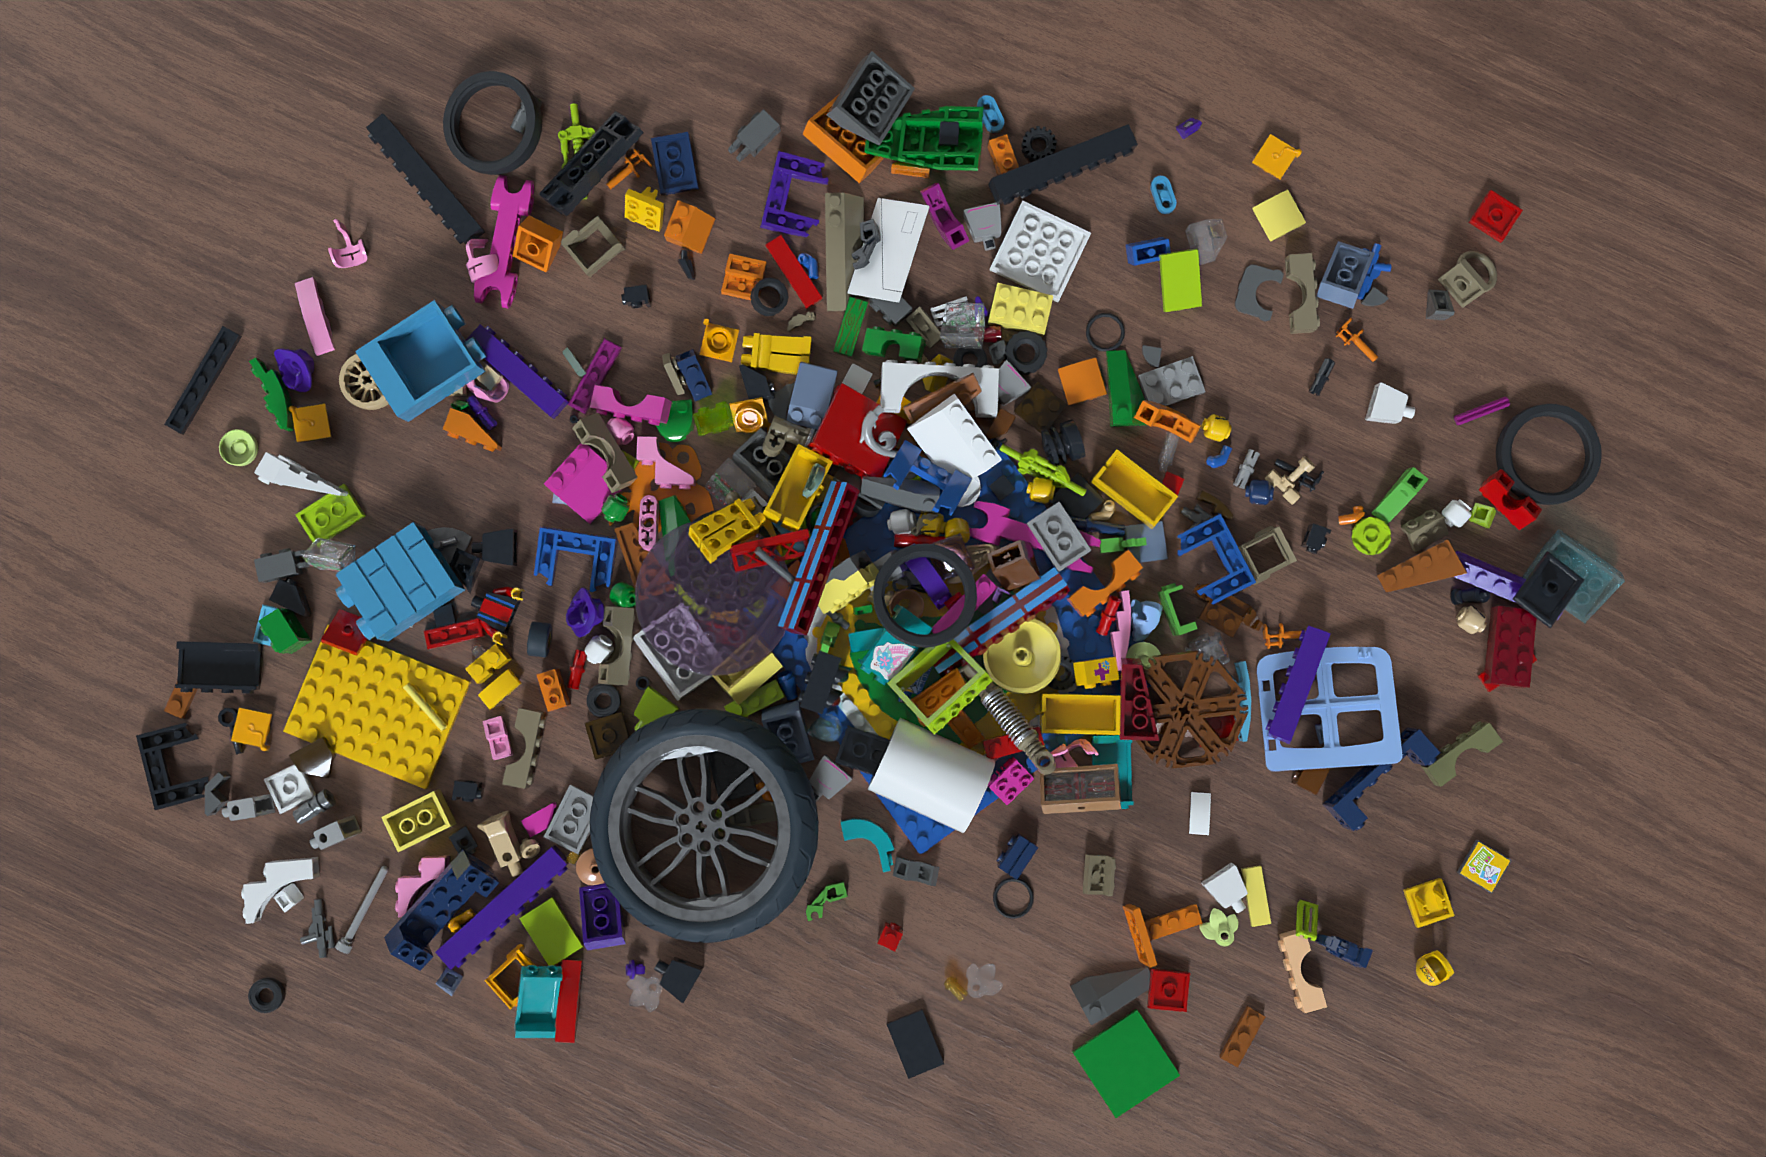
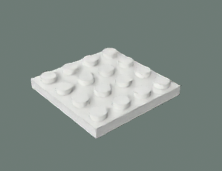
M1022 201L990 267V271L1032 291L1053 295V300L1059 302L1091 233Z

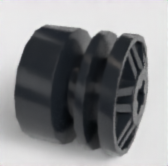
M1073 419L1060 423V433H1058L1054 426L1050 427V433L1047 429L1041 430L1042 446L1051 464L1057 467L1059 466V460L1063 465L1066 464L1067 454L1072 461L1086 457L1082 437Z

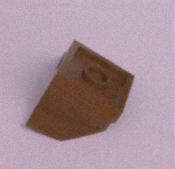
M973 400L964 406L988 440L1006 434L1016 416L1002 408L1000 411L997 410L995 418L976 417Z

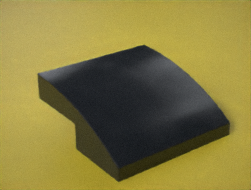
M1078 472L1070 481L1087 490L1085 495L1081 496L1066 487L1061 488L1053 496V500L1049 501L1053 505L1060 502L1068 516L1085 519L1105 499Z

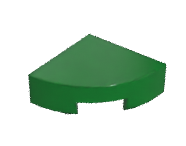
M872 605L853 608L854 615L872 613Z

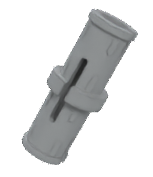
M1248 449L1243 464L1239 466L1240 471L1233 485L1237 487L1242 480L1239 488L1245 489L1250 474L1254 472L1253 467L1260 453L1255 452L1252 457L1254 450Z

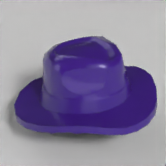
M279 348L275 350L274 355L285 385L299 392L309 391L312 386L311 375L314 372L313 358L302 349L293 351Z
M581 588L575 594L570 607L567 609L566 622L577 637L586 636L593 626L603 621L604 604L600 599L592 598L586 588Z

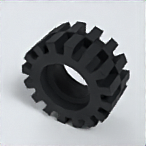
M1036 126V129L1032 127L1030 131L1025 133L1021 144V151L1024 153L1025 158H1029V162L1054 154L1057 141L1055 140V135L1051 134L1052 131L1050 129L1047 131L1044 126L1042 129L1040 126ZM1042 139L1046 143V148L1041 152H1037L1032 148V141Z
M1061 656L1060 665L1066 667L1068 675L1061 681L1054 677L1048 686L1055 690H1067L1072 687L1076 682L1073 666L1075 662L1069 657Z

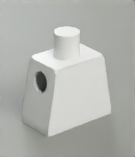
M1380 382L1374 386L1365 420L1396 424L1401 422L1403 416L1412 419L1415 407L1406 405L1408 395Z
M1233 863L1228 864L1201 882L1222 907L1232 906L1236 913L1246 908L1241 898L1248 893L1239 871Z

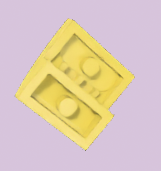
M1289 190L1252 208L1270 242L1306 223Z

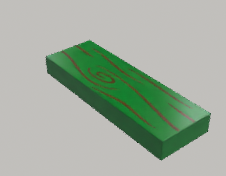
M852 297L849 298L835 344V353L852 357L868 302Z

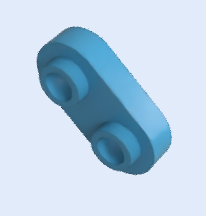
M988 95L982 96L978 100L977 107H983L984 105L990 107L988 110L984 109L983 123L990 133H998L1003 129L1004 118L995 99ZM997 122L998 125L994 127L991 123Z
M1157 176L1150 185L1156 207L1160 213L1170 214L1177 204L1168 178ZM1162 185L1163 189L1159 190L1156 186ZM1167 202L1169 207L1165 208L1163 203Z

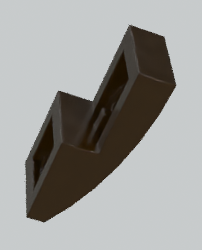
M1203 490L1198 492L1197 500L1213 506L1211 514L1216 516L1221 514L1223 519L1226 520L1233 518L1234 515L1216 497Z

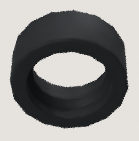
M775 278L760 280L754 286L750 295L753 308L764 316H774L780 313L787 305L789 298L785 285ZM765 286L773 287L780 295L779 304L774 308L764 306L759 299V291Z

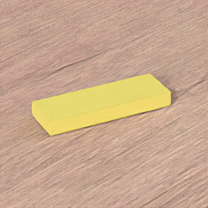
M1259 865L1241 868L1243 883L1248 893L1246 901L1251 926L1271 924L1262 867Z

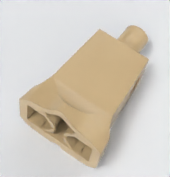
M509 811L491 816L478 824V828L487 834L500 867L508 865L512 877L523 873L519 863L522 857L519 851L520 844L511 824Z

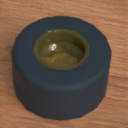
M531 623L527 640L528 655L548 656L552 639V625L550 623Z

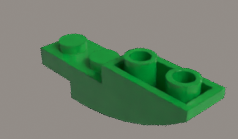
M256 357L249 361L252 366L251 371L257 378L261 379V386L268 394L263 397L266 401L265 407L271 414L275 415L277 418L275 422L280 429L289 432L293 431L292 412L288 410L292 406V401L280 373L273 369L269 371L262 360Z

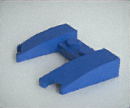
M905 440L886 470L884 477L886 478L891 474L897 482L893 485L896 490L899 489L909 471L943 489L932 511L938 512L940 506L950 508L949 515L952 516L972 478L956 469L953 474L947 472L944 468H940L928 459L921 457L919 454L922 449Z
M1221 514L1177 536V538H1181V550H1177L1178 557L1212 541L1224 564L1228 575L1197 590L1200 596L1204 593L1211 598V604H1215L1256 583Z
M544 526L540 527L534 575L537 576L538 573H541L548 578L546 584L552 586L559 550L594 555L589 592L596 591L595 586L605 583L607 587H610L618 538L564 531Z

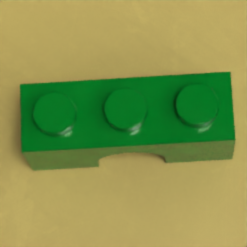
M874 326L873 329H866L862 351L867 355L885 357L887 348L892 344L900 345L899 357L902 360L921 363L926 341L919 333L910 332L908 335L902 334L903 332L900 330L892 329L889 332L884 331L882 327Z

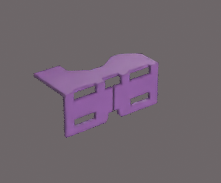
M998 587L992 600L998 604L1003 593L1009 596L1013 595Z

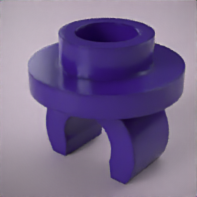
M630 960L629 964H626V976H629L630 980L634 979L635 974H645V966L643 964H635L634 960Z

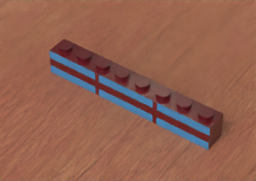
M831 481L778 624L779 627L791 633L807 636L860 492V490L847 482Z
M1054 567L1042 575L1041 579L1032 582L968 626L954 640L972 658L976 655H982L988 650L989 646L1001 642L1005 635L1017 631L1021 624L1033 620L1037 613L1049 609L1053 602L1065 598L1070 591L1069 587ZM952 647L933 666L943 678L955 668L965 666L968 663Z

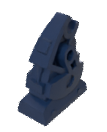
M1317 934L1315 940L1316 943L1325 946L1327 952L1349 962L1354 967L1366 968L1373 952L1372 949L1361 948L1350 941L1332 935L1330 937Z

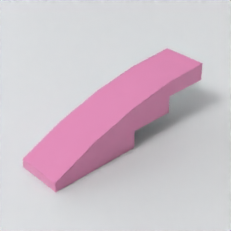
M311 277L295 283L302 315L315 354L319 356L335 350L329 319L325 315L323 301L319 297L315 279Z
M1129 590L1119 592L1122 611L1115 614L1117 631L1110 632L1113 657H1116L1118 671L1121 670V658H1126L1131 631Z

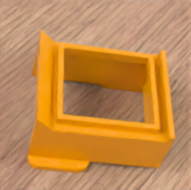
M523 944L517 945L506 956L507 960L484 980L510 1010L514 1006L517 1007L518 996L513 999L495 977L515 959L522 966L535 965L523 952L525 949Z

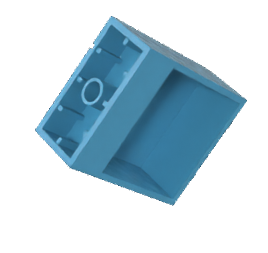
M434 300L355 351L396 416L405 421H411L485 372L479 361L487 357V355L474 337L465 341L458 329L466 323L454 305L445 309Z
M412 522L396 533V535H393L336 574L342 585L336 588L335 591L346 607L350 608L353 605L357 607L362 617L356 621V624L362 634L369 640L374 637L384 641L392 640L435 609L465 591V588L441 551L433 547L434 541L425 527Z

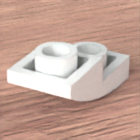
M1191 792L1189 834L1209 835L1211 793Z

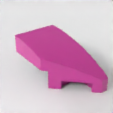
M556 802L521 821L530 838L549 827L553 819L554 808L557 805Z

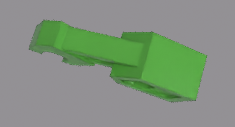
M1146 537L1124 541L1123 538L1100 539V553L1124 551L1126 547L1146 546Z
M827 622L820 643L822 644L821 652L828 654L829 648L834 647L841 625Z
M844 881L827 884L811 904H808L806 909L808 921L813 920L812 912H817L819 918H822L823 904L826 900L833 902L848 897ZM835 888L837 895L828 897V890Z

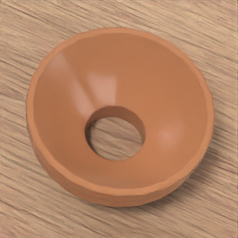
M901 589L892 595L889 602V610L892 617L895 614L893 611L894 607L897 604L899 605L902 599L909 600V606L906 608L918 618L921 617L924 610V602L918 592L912 589Z

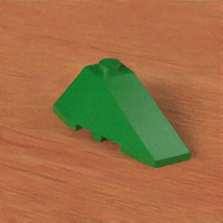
M1106 351L1110 427L1147 425L1134 418L1145 398L1126 351Z
M676 495L658 501L664 554L671 576L676 575L674 553L677 542L684 529L691 523L687 517L688 513ZM693 540L690 542L686 553L688 572L710 564Z

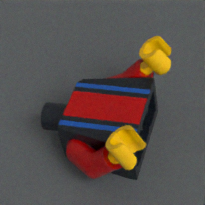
M502 587L494 589L492 593L487 592L485 598L477 595L473 597L471 606L480 609L477 617L481 619V626L492 637L493 642L503 645L501 638L508 637L503 633H508L520 602L523 600V598H520V593L525 592L524 589Z

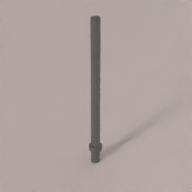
M757 547L754 553L789 583L794 584L796 577L762 548ZM831 611L826 613L833 619L832 621L835 624L841 625L845 630L850 626V623L843 618L841 613L835 612L832 614Z

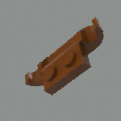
M1197 583L1192 593L1207 602L1198 619L1230 638H1233L1241 623L1253 630H1260L1263 622L1258 618L1251 605L1233 595L1215 604H1211V598L1204 593L1201 596L1197 593V590L1209 584Z

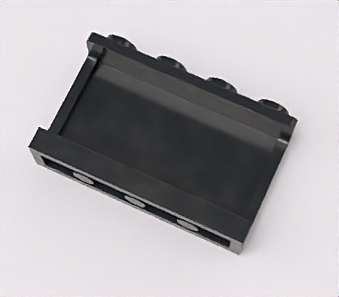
M177 641L176 649H179L178 677L175 688H181L180 692H193V689H201L202 693H213V689H221V693H234V690H242L243 694H254V690H260L262 644Z

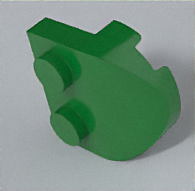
M692 399L672 401L667 424L660 423V426L656 425L659 435L666 438L667 441H682L686 439V436L691 431L693 432L695 423Z

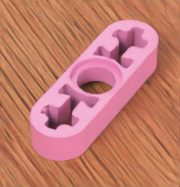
M647 495L640 501L639 544L644 550L651 551L658 545L659 503L654 496ZM650 501L654 504L650 506L651 513H649L647 506H645L648 505ZM647 519L654 520V524L651 527L644 526V522ZM647 533H649V537L653 540L649 542V545L644 542L648 540Z

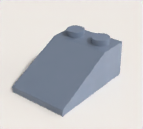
M1338 241L1321 281L1317 297L1353 309L1375 253Z
M800 362L787 421L818 429L831 404L838 370Z
M798 700L762 709L764 728L780 738L800 763L814 760L804 715Z

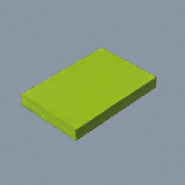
M1198 249L1159 254L1163 311L1171 312L1201 307L1202 297Z
M342 484L339 488L348 492L347 496L327 494L295 514L315 547H319L366 516L346 484Z
M554 897L519 918L548 966L557 964L584 946Z

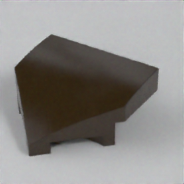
M324 736L289 756L299 772L329 778L336 754H334Z

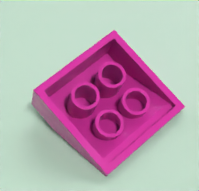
M582 443L578 445L544 483L546 487L589 524L602 512L601 508L608 496L611 494L615 495V493L621 491L618 490L614 493L610 491L602 478L607 469L606 461L592 448Z

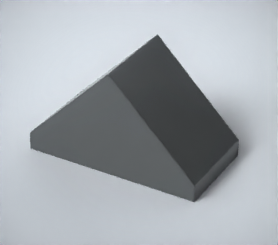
M1429 289L1426 319L1445 321L1453 316L1455 311L1448 291Z

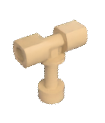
M1306 456L1298 461L1300 466L1289 476H1281L1275 469H1272L1265 476V479L1270 481L1271 485L1277 486L1283 492L1282 496L1292 505L1301 497V494L1294 488V481L1305 471L1310 472L1315 468V465Z

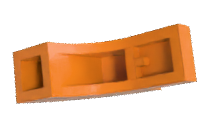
M1147 400L1142 401L1134 417L1150 427L1155 426L1165 429L1190 443L1194 441L1201 427L1200 424L1187 418L1183 413Z

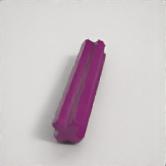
M1503 397L1454 416V421L1456 425H1461L1510 405L1509 399Z

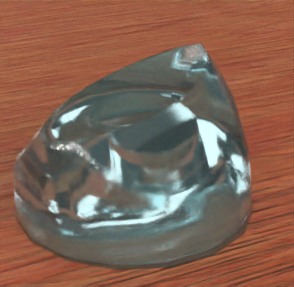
M824 714L812 723L807 733L818 740L831 742L840 737L842 725L834 715Z

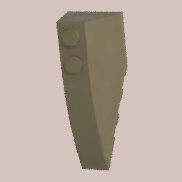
M825 193L827 311H846L850 294L847 292L855 271L853 263L858 261V259H853L852 253L860 249L863 242L861 240L860 223L864 222V198L848 193Z

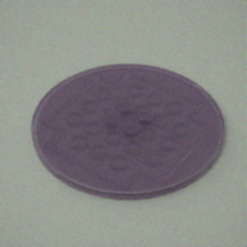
M693 521L673 529L662 537L644 559L635 588L637 617L651 645L660 655L677 667L702 675L718 676L736 673L764 659L783 637L786 630L779 627L778 624L790 595L792 584L769 565L735 572L730 549L718 556L717 560L710 564L700 551V548L697 547L688 535L690 525L698 522ZM758 533L755 536L751 535L738 544L764 539L765 537ZM775 548L773 553L778 555L779 557H782ZM745 555L736 556L739 566L747 565L750 560ZM758 555L754 556L756 559L763 561ZM784 561L778 562L788 571Z

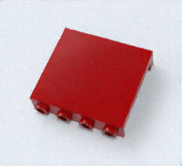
M841 383L836 386L832 402L813 441L807 446L813 452L829 458V460L833 461L832 464L843 466L848 473L857 474L861 477V480L862 476L881 478L890 457L880 455L870 449L865 440L862 443L859 442L865 416L879 404ZM882 412L876 421V428H872L873 437L878 444L884 445L886 441L880 442L879 435L883 431L888 430L895 435L897 444L907 420L895 413Z

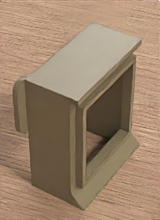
M598 216L579 232L573 230L561 240L563 247L590 278L617 254L626 250ZM598 229L612 248L594 264L589 266L575 248Z
M1269 526L1257 532L1254 539L1238 546L1256 581L1253 585L1268 579L1270 574L1297 561L1280 527L1274 528ZM1273 535L1286 561L1259 574L1246 549Z

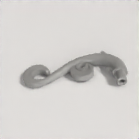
M878 405L865 416L859 442L862 443L865 440L870 449L876 453L894 458L898 452L892 450L896 445L895 435L888 430L883 431L879 435V441H886V443L880 445L875 441L872 434V428H876L878 416L884 411ZM909 471L905 479H912L917 474Z

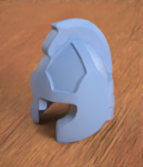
M1136 599L1132 600L1131 625L1133 628L1132 636L1135 642L1145 640L1152 630L1156 628L1162 614L1163 607L1161 604L1153 601L1139 602Z

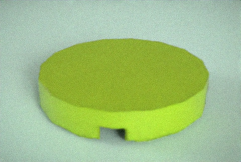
M1367 517L1355 524L1351 539L1358 551L1366 555H1375L1387 549L1391 542V531L1385 521L1376 517Z

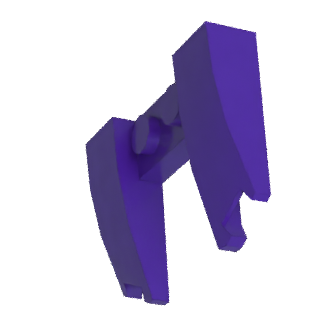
M778 151L760 228L808 237L809 234L806 232L812 225L817 226L819 220L784 211L792 178L828 185V178H823L821 168L825 167V164Z

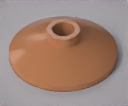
M593 848L586 850L580 855L576 863L578 877L582 882L590 886L605 884L600 872L592 871V868L597 866Z

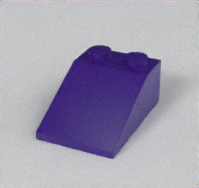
M606 884L580 887L583 944L586 949L593 950L626 944L622 906L607 888Z

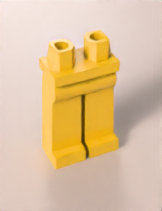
M754 333V336H743V347L752 348V355L742 354L741 365L751 367L752 370L756 371L758 369L797 375L800 362L810 363L812 339L807 336L760 335V333Z
M739 498L733 504L690 525L688 535L711 564L717 560L718 556L729 550L731 546L746 540L751 535L755 536L758 534L759 528L765 524L766 518L761 512L754 516L750 513L755 509V504L751 498L743 501Z

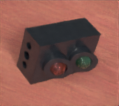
M821 651L818 654L814 653L811 665H814L813 670L807 673L804 682L807 684L806 690L801 691L798 702H801L800 707L823 714L825 708L828 709L831 705H839L841 702L840 696L844 692L832 688L833 684L837 685L839 682H846L849 679L848 672L852 668L841 665L842 658Z

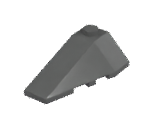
M862 476L861 494L903 509H909L919 514H924L925 512L937 513L932 511L940 497V488L929 481L904 479L899 489L896 490L893 487L894 483L897 482L894 478Z
M1147 966L1134 968L1122 972L1106 973L1105 975L1088 976L1070 987L1088 1021L1093 1025L1149 990L1151 973Z

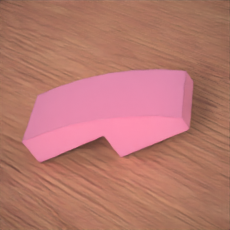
M499 716L483 721L486 739L489 741L493 760L512 756L513 751L503 717Z

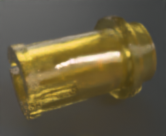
M950 976L944 982L945 989L950 990L959 1001L964 999L963 996L966 997L968 995V992L957 982L956 977Z

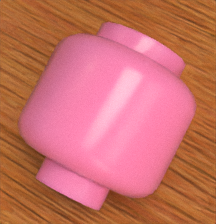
M616 417L611 418L607 422L606 426L618 445H626L631 442L634 437V428L626 419Z

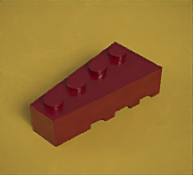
M1121 658L1120 740L1159 741L1141 659Z

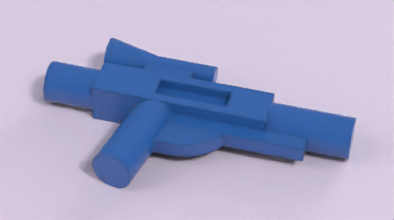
M1375 243L1371 252L1375 254L1357 299L1363 300L1365 293H1369L1373 280L1380 275L1381 271H1391V264L1377 263L1381 249L1380 244Z

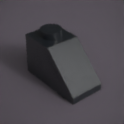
M744 365L739 366L749 400L762 397L764 402L775 398L774 392H776L773 381Z
M279 579L269 600L302 616L310 617L312 613L303 588L298 586V582L293 579Z

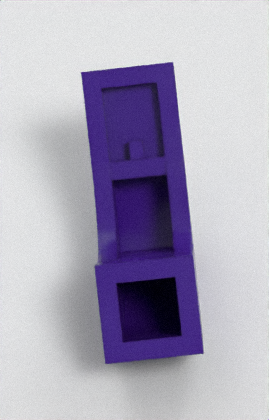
M919 557L904 562L937 609L943 608L945 606L944 602L951 598L952 595L927 558Z

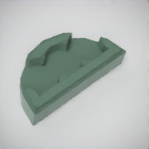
M568 347L562 351L578 376L587 374L584 367Z
M818 463L813 465L802 495L807 499L817 490L825 474V467Z

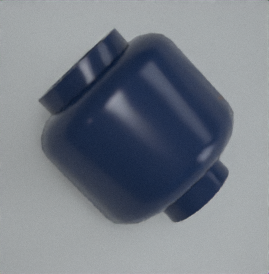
M1252 480L1250 486H1246L1245 497H1249L1251 504L1267 505L1270 501H1273L1274 485H1271L1270 481Z

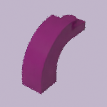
M936 182L921 190L922 197L926 205L929 206L928 213L946 244L954 250L969 242L963 225L952 213L939 183Z

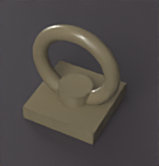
M1467 251L1458 258L1457 264L1438 280L1459 305L1464 308L1495 286L1497 270L1492 260L1485 254L1478 251ZM1470 258L1480 260L1488 269L1489 281L1486 283L1466 260Z

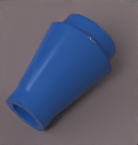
M791 670L778 673L777 682L786 695L787 700L797 698L795 674Z

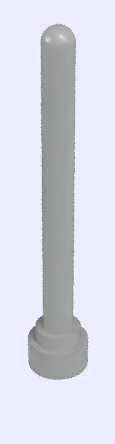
M387 866L381 867L345 937L338 940L335 948L340 952L350 953L353 947L352 939L388 872Z

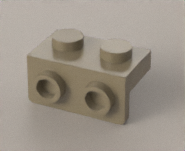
M1434 509L1426 511L1421 516L1409 520L1401 526V530L1408 536L1411 549L1415 552L1449 535L1444 516Z
M1085 854L1084 894L1113 896L1116 869L1115 857Z

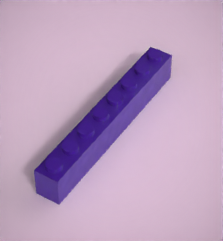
M556 845L552 846L435 953L450 970L455 966L457 968L462 966L467 961L465 957L469 953L474 955L481 948L479 945L484 940L488 942L496 935L494 931L498 927L504 928L510 922L509 917L512 914L517 916L525 909L523 905L528 900L531 903L539 896L538 891L542 887L547 889L554 882L552 880L553 877L557 874L560 877L568 870L566 866L570 861Z

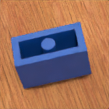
M1164 237L1126 244L1128 264L1134 266L1160 261L1159 254L1171 253L1169 239Z

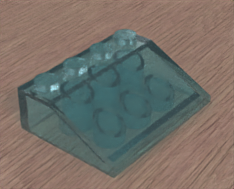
M1560 529L1546 542L1522 576V578L1527 579L1547 551L1585 580L1565 610L1583 623H1586L1625 582L1622 572Z

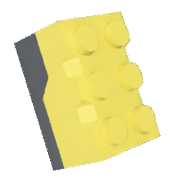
M865 550L849 557L830 571L818 604L823 614L829 611L832 614L848 605L851 600L863 594L865 590L874 586L879 571Z

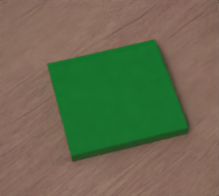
M1137 1009L1072 1051L1115 1118H1118L1180 1076Z

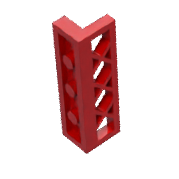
M808 529L731 546L730 553L735 572L768 565L765 561L756 559L754 557L755 553L753 555L748 554L754 552L757 547L762 548L770 556H773V559L777 562L803 557L805 551L797 552L792 547L795 542L803 541L806 550L809 543ZM782 546L788 551L785 556L779 557L773 553L775 548ZM745 555L750 560L747 565L739 566L736 556Z

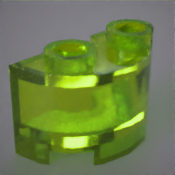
M726 401L716 403V407L710 410L709 407L700 408L697 413L693 414L698 436L720 433L729 430V427L735 426L729 404Z

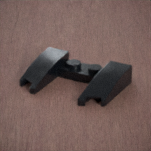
M187 723L136 735L154 810L164 809L205 797V794H202L205 782L208 783L210 780L209 776L172 786L163 753L165 748L199 739L197 734L192 735L186 729Z

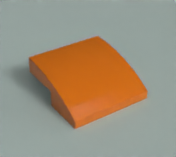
M729 254L721 294L751 300L752 289L760 280L764 279L767 262Z
M1097 358L1058 369L1069 406L1107 395Z

